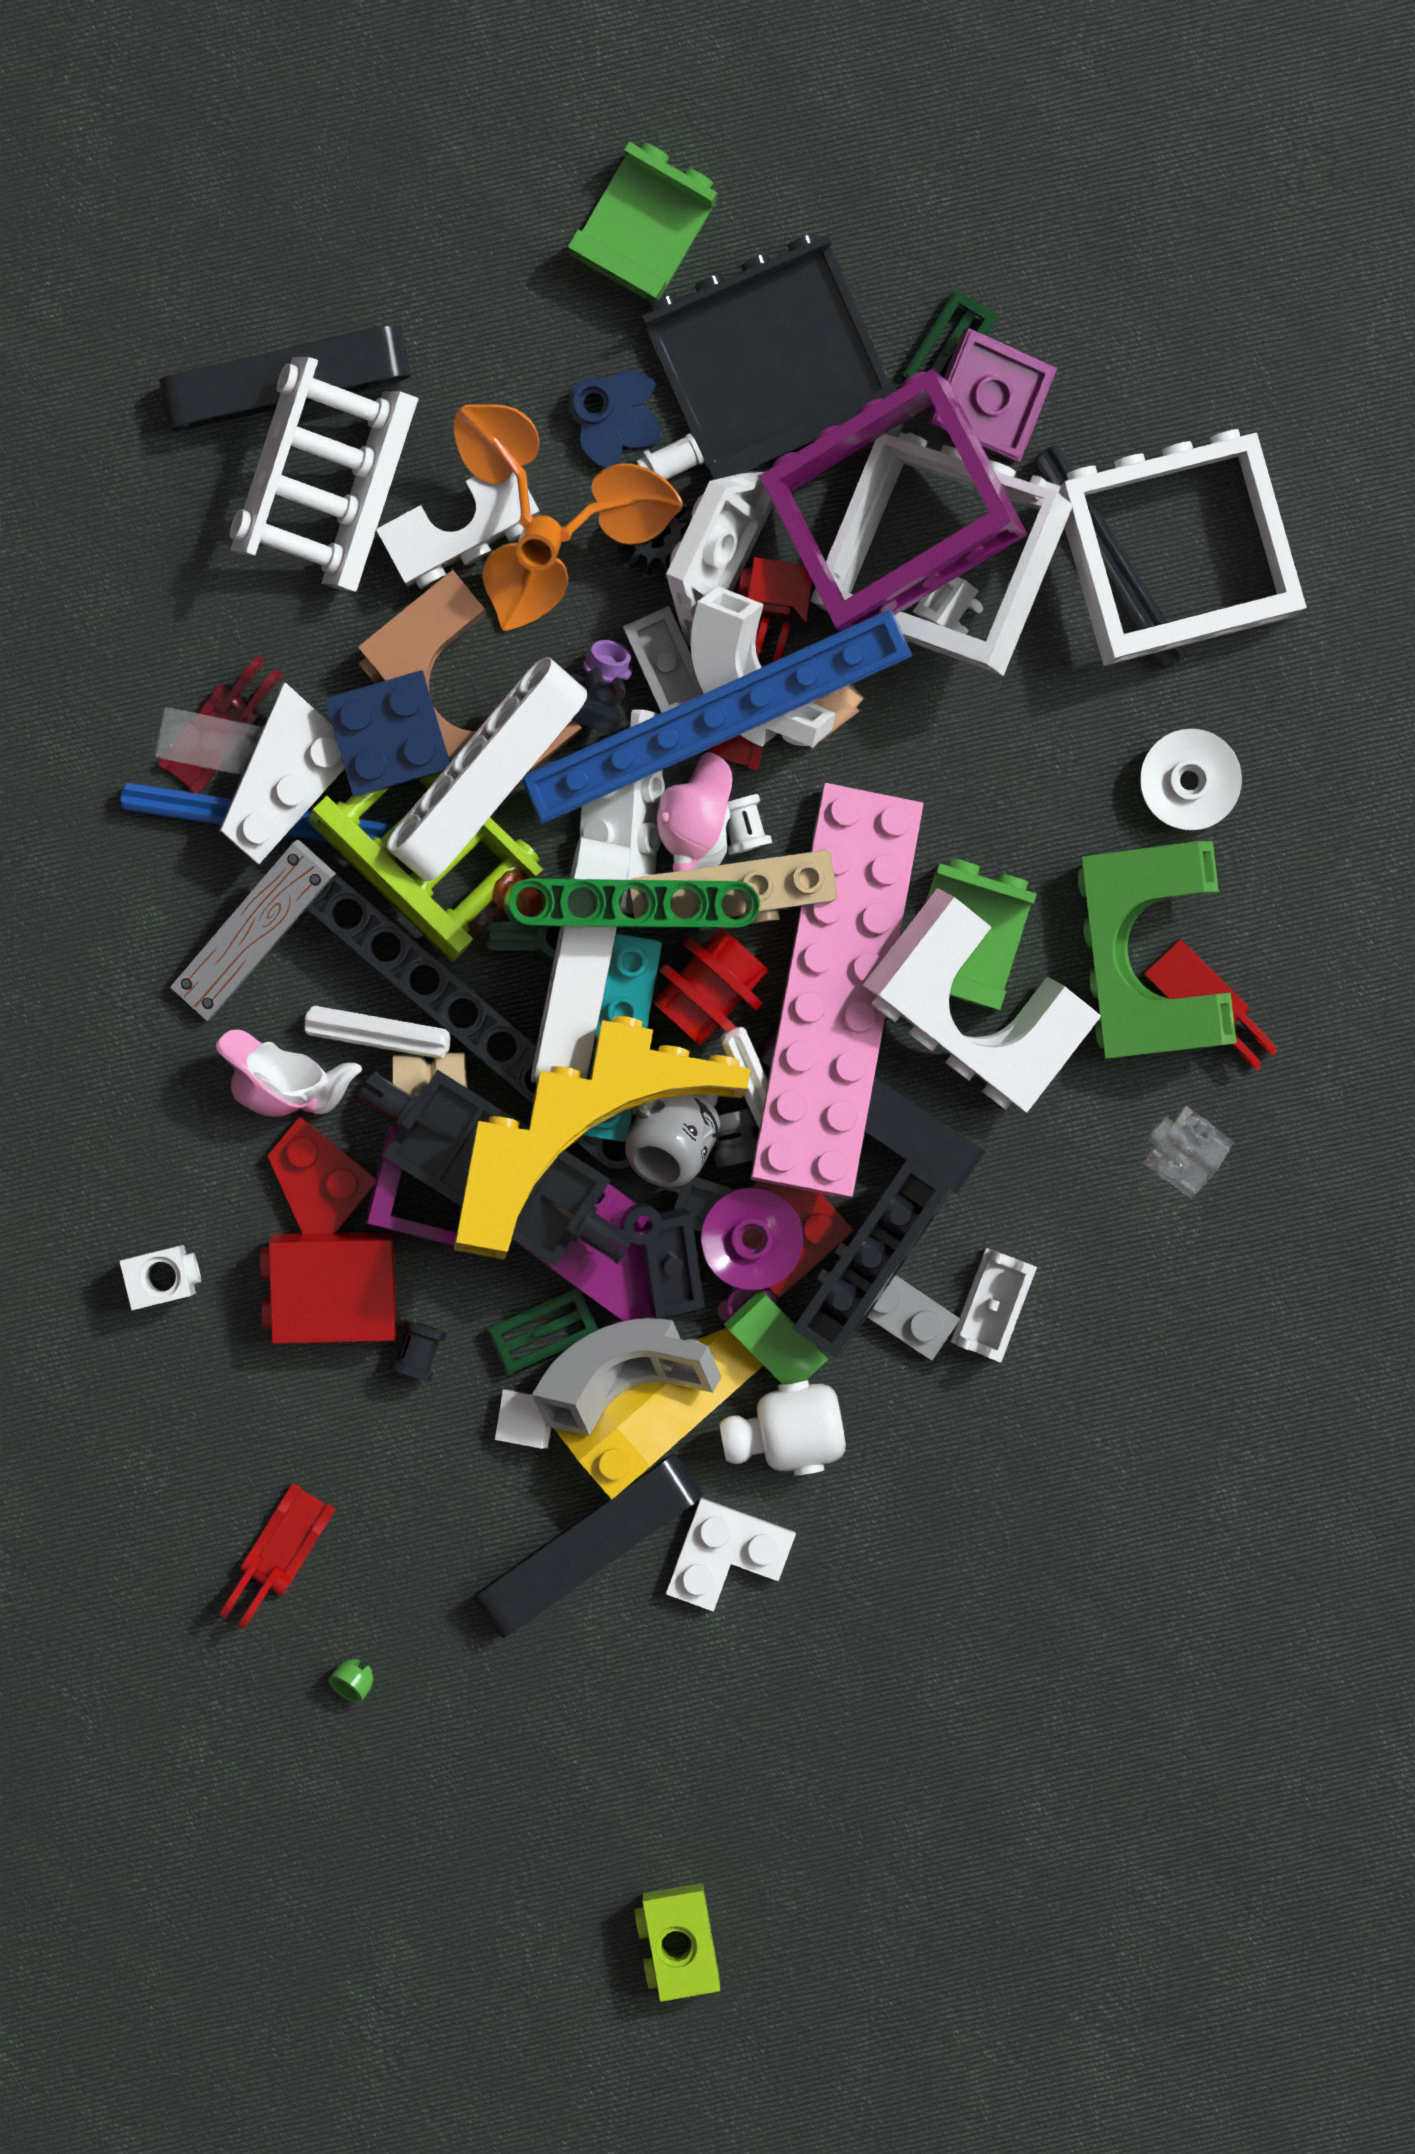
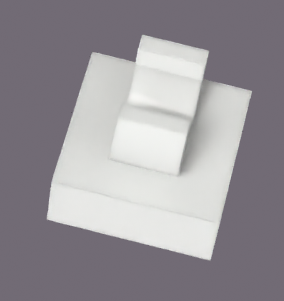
M957 577L922 598L913 612L923 620L967 634L969 630L960 624L959 619L967 608L980 614L983 611V606L978 600L974 599L978 590L966 580Z

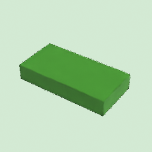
M761 1289L724 1323L731 1333L784 1385L808 1380L828 1360L813 1342L793 1329L795 1324Z

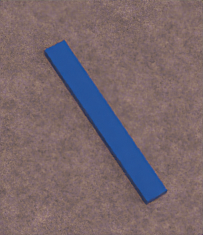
M889 609L531 772L522 778V782L541 824H544L913 656L893 610Z

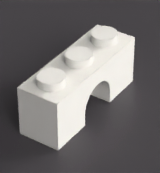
M514 472L506 481L500 484H489L476 476L466 481L475 499L476 511L472 521L459 531L446 532L436 528L429 521L421 505L376 529L407 588L417 583L420 590L425 589L446 576L444 568L462 560L464 565L467 566L491 553L488 545L504 536H507L509 542L520 538L523 527L519 524L521 512L517 477ZM528 490L530 514L532 517L541 516Z

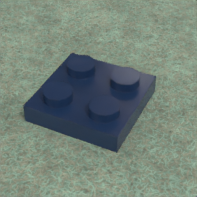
M423 670L325 698L354 798L441 773L450 764Z

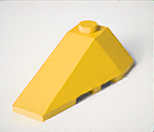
M727 1327L696 1339L709 1346L721 1375V1379L713 1393L665 1382L644 1383L618 1395L606 1407L590 1436L554 1428L577 1460L611 1499L616 1497L763 1366Z

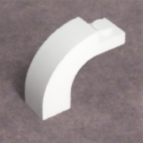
M719 586L697 602L691 630V655L694 671L704 694L761 668L757 658L755 640L763 604ZM809 703L741 734V736L757 745L763 746L776 734H781L783 739L791 744L813 747L832 731L836 712Z

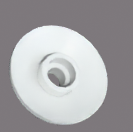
M1182 729L1164 736L1149 750L1141 768L1140 785L1148 808L1158 819L1174 828L1200 830L1218 823L1230 813L1240 795L1242 774L1234 751L1224 740L1208 731ZM1191 771L1198 777V785L1194 790H1186L1181 786L1180 777L1183 772Z

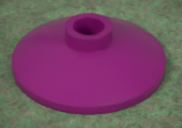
M745 1188L727 1194L711 1208L702 1228V1250L709 1267L721 1280L740 1289L759 1290L779 1283L795 1268L803 1248V1230L795 1210L781 1196L765 1189ZM748 1229H757L762 1235V1241L756 1248H748L742 1242V1235Z

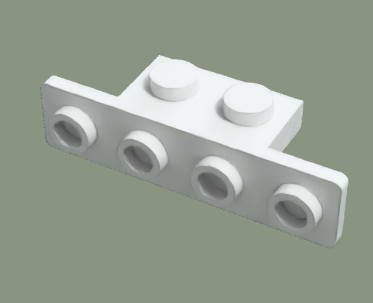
M632 710L630 727L661 713ZM663 770L582 806L580 837L631 848L626 880L655 875L657 851L661 844L657 830V813L661 796L665 790L662 777ZM627 889L623 893L620 910L622 913L634 914L631 891Z

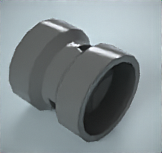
M750 1108L719 1115L720 1128L715 1141L716 1149L713 1152L716 1168L754 1160L757 1138L754 1133L756 1121ZM741 1133L739 1137L728 1139V1134Z

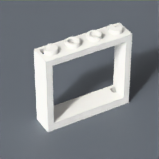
M1238 429L1230 430L1210 437L1211 444L1193 449L1191 441L1182 442L1164 448L1162 450V457L1145 461L1144 454H1135L1115 461V469L1097 473L1096 466H1088L1067 473L1068 481L1060 485L1059 494L1069 501L1073 507L1064 527L1104 666L1291 618L1307 608L1257 433L1240 436ZM1238 457L1277 595L1124 634L1085 495Z
M900 432L898 438L884 434L875 440L826 560V564L845 600L853 596L851 591L903 464L977 489L956 448L943 445L941 452L926 448V440L909 432L908 434ZM989 460L1009 500L1038 509L1039 513L986 642L904 612H899L895 617L907 642L1004 676L1073 505L1059 494L1060 486L1034 475L1030 482L1015 478V470ZM815 587L810 601L828 613Z

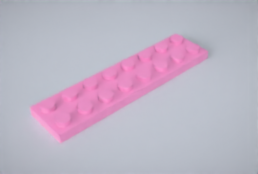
M824 783L822 787L810 852L823 850L831 852L837 899L800 906L750 1180L846 1199L853 1197L885 1015L871 1004L877 996L864 987L863 984L900 937L924 804L922 802Z

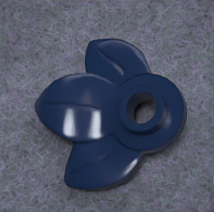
M627 370L620 371L606 381L599 378H588L575 385L570 393L568 400L569 411L575 422L581 426V447L586 455L602 468L619 464L623 446L627 448H644L661 441L662 434L658 421L650 409L644 405L656 386V383L646 375L637 371ZM595 395L603 400L604 405L601 411L590 413L585 409L584 402L589 396Z

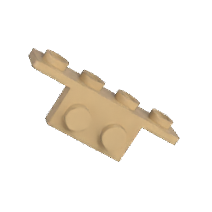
M828 850L631 879L745 882L756 890L760 899L759 914L750 924L780 920L779 910H786L789 907L829 902L837 899L832 854ZM630 889L635 919L641 915L645 904L642 895L636 890ZM680 889L671 897L670 905L674 915L687 919L693 914L695 900L689 892ZM730 890L722 899V910L726 916L730 918L744 914L746 901L742 894ZM699 928V931L715 930L719 928Z

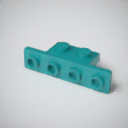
M615 934L586 1079L590 1080L598 1030L602 1020L612 1022L613 1016L631 1017L642 1021V1028L648 1029L662 944L659 941ZM633 1108L622 1111L589 1129L583 1135L625 1142L631 1125Z

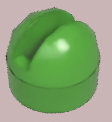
M355 1658L345 1660L337 1666L328 1681L331 1687L344 1699L359 1704L369 1693L373 1685L374 1676L369 1666H366L362 1671L358 1667L360 1660Z

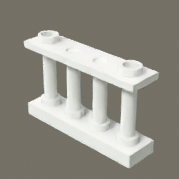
M292 357L291 363H287L283 367L278 378L277 392L281 394L244 509H240L236 513L231 524L230 538L234 540L230 551L237 554L255 556L258 545L261 543L321 565L322 571L325 572L321 584L338 590L356 592L418 398L401 391H383L381 398L373 401L313 378L318 360L311 357ZM306 397L368 420V425L372 428L366 446L356 449L297 427ZM290 446L352 468L353 474L356 477L350 495L347 494L343 498L281 475ZM278 495L337 517L340 527L335 542L326 546L266 524L274 496Z

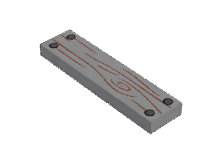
M296 840L170 988L204 1019L208 1021L213 1018L336 873L301 841Z

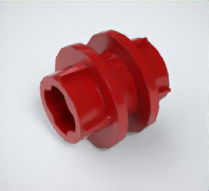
M719 928L703 946L699 945L690 936H687L682 944L694 956L679 973L665 962L658 968V971L670 983L652 1003L699 1046L718 1027L727 1033L737 1028L727 1017L742 1000L755 1011L763 1004L751 990L769 970L722 928Z

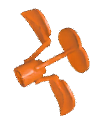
M469 404L460 407L456 413L454 421L456 445L464 464L472 474L489 484L503 483L510 477L512 472L517 477L521 512L519 524L523 527L518 543L505 544L495 549L488 556L483 568L485 590L496 610L503 631L529 624L545 615L559 603L568 585L566 566L560 559L556 558L561 543L569 541L572 533L592 514L599 512L600 527L612 539L625 544H639L653 539L660 534L671 519L682 509V500L679 494L665 478L640 465L616 464L603 469L594 477L591 488L597 502L587 505L566 527H561L557 521L549 516L532 517L530 514L527 476L522 466L532 462L538 453L539 436L533 422L521 411L505 405Z

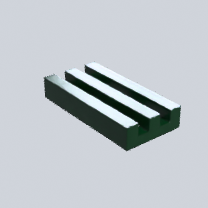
M955 290L902 378L906 380L908 377L918 373V370L958 305L964 307L967 311L931 368L939 375L956 349L963 329L969 328L976 315L984 320L977 332L985 336L989 334L999 316L958 290Z
M575 1288L487 1328L507 1375L567 1349L585 1336L599 1330L579 1288ZM572 1301L575 1302L578 1310L504 1343L501 1333ZM581 1319L583 1320L585 1329L512 1361L509 1354L510 1351Z

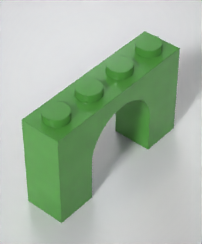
M1196 841L1082 856L1083 868H1080L1078 871V886L1082 897L1087 898L1089 918H1086L1084 921V937L1087 946L1093 949L1095 968H1092L1090 971V988L1094 998L1099 1000L1101 1018L1096 1022L1095 1029L1098 1045L1105 1051V1059L1235 1044L1236 1034L1231 993L1179 999L1159 996L1148 990L1137 979L1128 957V939L1131 928L1138 916L1147 907L1163 899L1219 892L1213 841Z

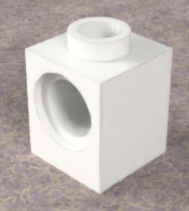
M184 1245L120 1261L131 1310L196 1294L194 1284L201 1282L196 1256L194 1253L186 1255ZM157 1262H166L175 1270L176 1281L173 1287L167 1291L159 1290L151 1283L150 1271Z

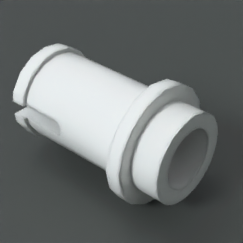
M691 433L653 453L646 450L643 452L644 457L636 460L637 465L656 472L666 480L698 464L704 463L701 451Z

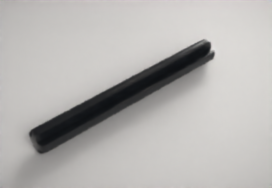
M1057 445L1047 448L1035 458L1036 464L1047 482L1062 485L1065 481H1068L1067 473L1074 471L1063 451ZM1085 495L1108 580L1138 630L1168 623L1090 495ZM1183 646L1153 654L1161 667L1169 668L1181 661L1186 656V651Z

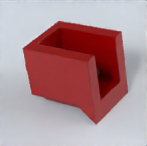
M754 557L752 570L742 568L739 595L762 603L761 614L789 618V613L792 611L805 627L812 579L804 564Z

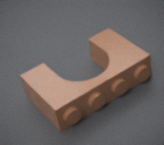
M452 570L363 642L358 648L365 658L358 664L374 684L423 670L429 689L431 670L440 653L487 613L480 602ZM435 709L448 757L452 761L476 731H467L453 726ZM571 720L525 775L536 770L580 734L582 727L577 722Z

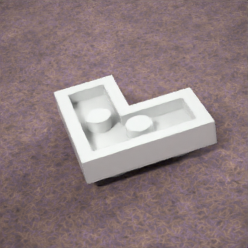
M700 1498L666 1594L714 1612L731 1564L779 1581L796 1532Z

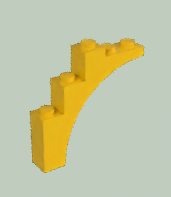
M613 1016L612 1022L602 1020L598 1030L590 1080L581 1078V1071L563 1066H552L550 1072L540 1071L528 1130L519 1129L520 1122L505 1117L491 1116L488 1123L478 1121L454 1250L505 1259L517 1217L534 1185L558 1155L589 1129L624 1110L662 1098L691 1095L742 1098L748 1089L751 1069L739 1067L740 1061L738 1059L723 1055H711L709 1061L689 1057L688 1050L676 1046L662 1045L659 1046V1051L650 1050L653 1030L642 1028V1021L625 1016Z

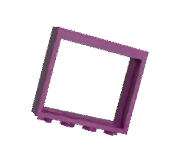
M933 369L908 377L902 383L899 390L884 399H875L866 403L859 409L857 416L840 426L835 425L824 429L816 436L815 442L799 452H791L779 457L773 463V468L760 475L835 627L840 631L889 609L893 610L894 615L898 614L1028 535L950 384ZM934 404L989 513L845 600L791 492Z

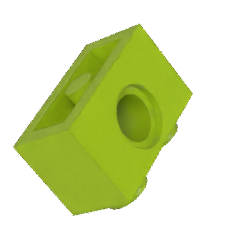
M703 1883L643 1893V1908L635 1909L639 1939L649 1938L652 1957L643 1959L648 1989L658 1988L660 2002L720 1991V1978ZM680 1931L690 1938L691 1945L686 1952L675 1955L664 1949L662 1945L663 1938L670 1932Z

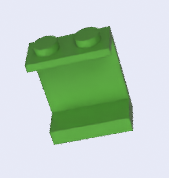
M629 142L624 149V160L583 230H577L568 246L569 256L648 302L653 303L661 299L715 206L717 192L710 189L713 182L700 172L687 168L683 173L667 164L669 156L657 147L643 142L641 147H638Z
M951 858L949 866L941 863L937 865L926 902L936 889L939 888L959 900L990 925L991 929L953 979L949 996L999 1011L1006 994L1004 989L1026 919L1037 894L1026 890L1028 885L1026 880L999 873L998 879L995 881L979 876L980 866Z

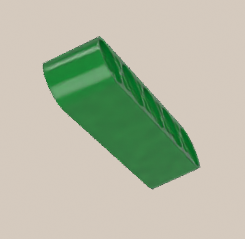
M531 878L518 881L510 886L503 902L506 914L516 924L545 927L731 929L747 926L753 922L760 909V899L756 890L749 884L740 881ZM524 888H532L541 896L542 907L540 912L534 917L522 915L516 907V897ZM577 888L586 890L593 898V909L585 918L576 917L568 909V896ZM627 889L636 890L644 899V910L635 919L625 916L619 907L620 896ZM680 889L689 892L695 900V910L687 919L677 917L671 910V897ZM730 890L742 894L746 901L745 912L737 920L729 918L722 910V899Z

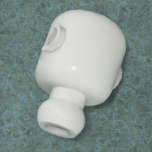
M808 1380L778 1385V1391L764 1395L757 1404L758 1417L744 1419L740 1416H728L719 1423L726 1461L733 1464L743 1463L752 1455L765 1453L768 1465L774 1470H794V1475H805L823 1471L824 1465L840 1459L846 1448L842 1419L835 1391L830 1386L824 1384L809 1385Z

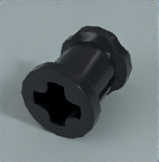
M404 1319L402 1327L406 1332L397 1358L391 1360L389 1368L404 1375L430 1382L433 1375L430 1371L439 1342L446 1340L447 1333L417 1321Z

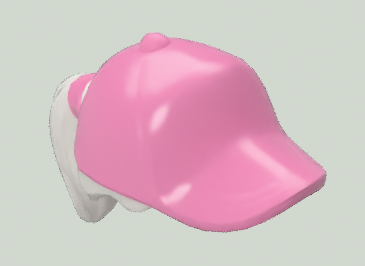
M707 752L702 755L687 784L673 785L667 788L661 796L657 813V830L660 840L674 856V872L718 866L727 852L726 824L730 818V810L727 803L733 779L729 765L714 753Z
M230 1030L223 1034L216 1042L218 1053L235 1068L231 1079V1091L234 1098L251 1111L269 1117L284 1116L299 1109L315 1114L328 1113L340 1102L350 1081L362 1070V1067L356 1063H343L326 1073L308 1056L283 1051L273 1042L261 1043L252 1035L242 1030Z

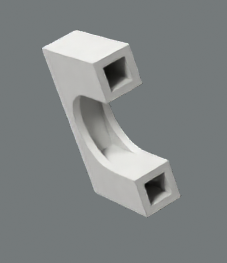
M937 888L863 986L877 996L871 1004L895 1023L902 1016L914 1025L908 1034L932 1052L937 1045L948 1052L950 1057L945 1063L968 1081L975 1074L987 1083L982 1092L1005 1110L1013 1103L1020 1109L1028 1112L1101 1015L1065 986L1046 977L1017 1017L1007 1027L997 1033L984 1037L962 1035L955 1026L950 1014L949 993L951 985L961 966L988 933L991 926L955 897Z

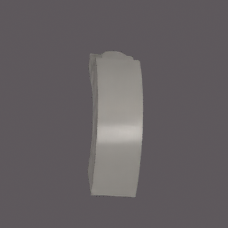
M656 1318L634 1319L601 1328L570 1346L547 1369L532 1396L546 1426L590 1436L606 1407L618 1395L632 1387L650 1382H665L713 1393L721 1379V1375L709 1346L694 1339L681 1340L673 1320Z

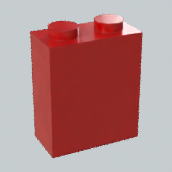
M393 1231L273 1234L269 1242V1248L261 1249V1278L270 1279L271 1298H263L262 1323L263 1329H272V1343L395 1341L397 1334L395 1237Z

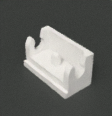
M985 1248L959 1317L960 1321L956 1325L950 1342L964 1349L1002 1362L1037 1267Z

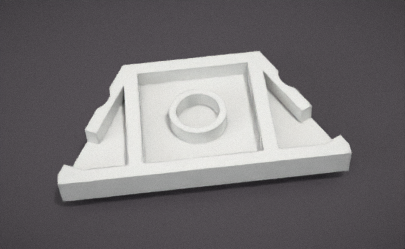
M769 467L709 481L704 494L694 504L692 520L682 541L677 543L672 551L670 567L666 575L684 640L690 646L691 630L697 602L718 586L733 592L742 573V568H744L774 505L760 477L761 474L771 469Z

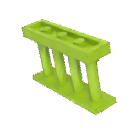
M441 773L418 780L429 789ZM389 788L354 798L352 795L345 803L339 801L335 804L326 796L312 810L307 822L451 963L468 948L473 940L467 933L470 930L468 924L516 876L520 880L538 878L543 870L537 864L539 857L527 843L520 839L515 842L489 817L438 877L431 881H424L415 873L408 875L394 862L397 857L387 849L390 835L403 818L381 839L375 837L372 840L358 826L361 823L359 817ZM482 841L502 863L454 910L448 908L444 911L431 898L433 895L432 888L468 852Z

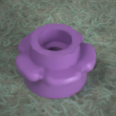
M610 640L598 641L593 644L591 650L585 655L586 660L583 662L585 671L588 673L594 668L601 669L605 682L603 686L610 685L616 676L627 680L632 674V666L629 664L631 654L625 646L618 642Z

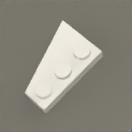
M285 682L280 687L266 725H264L256 748L219 829L256 864L262 862L345 768L333 726Z

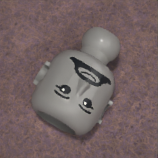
M678 1096L662 1098L640 1105L638 1107L639 1112L627 1133L624 1148L628 1163L632 1169L646 1181L661 1187L675 1188L689 1183L701 1170L717 1139L720 1120L714 1107L717 1104L718 1096Z

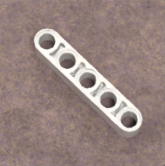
M545 657L536 662L394 829L388 839L387 849L424 881H431L438 877L577 714L587 698L586 689L550 657Z
M580 837L574 855L570 879L626 880L631 848ZM577 888L573 890L568 896L567 901L568 909L576 917L585 918L593 909V898L584 889ZM622 893V895L620 896V899H619V907H620V908H621L623 893ZM560 927L533 1061L531 1083L537 1084L540 1071L550 1072L552 1066H563L581 1071V1078H587L617 927Z

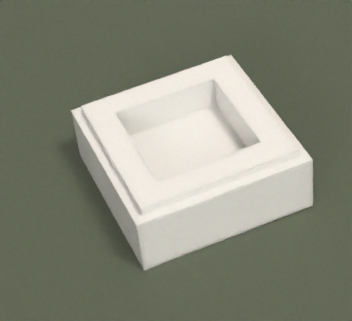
M503 1390L495 1440L536 1448H548L551 1427L546 1426L532 1394L514 1390Z

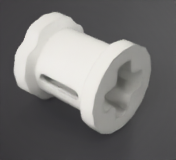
M758 794L727 803L730 810V818L726 824L731 845L727 848L729 856L772 843L771 836L765 835L756 806L760 803Z

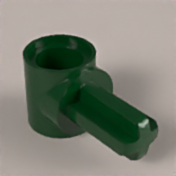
M492 921L488 923L487 947L492 952H536V960H554L555 950L549 946L547 941V934L551 927L523 926L513 921Z

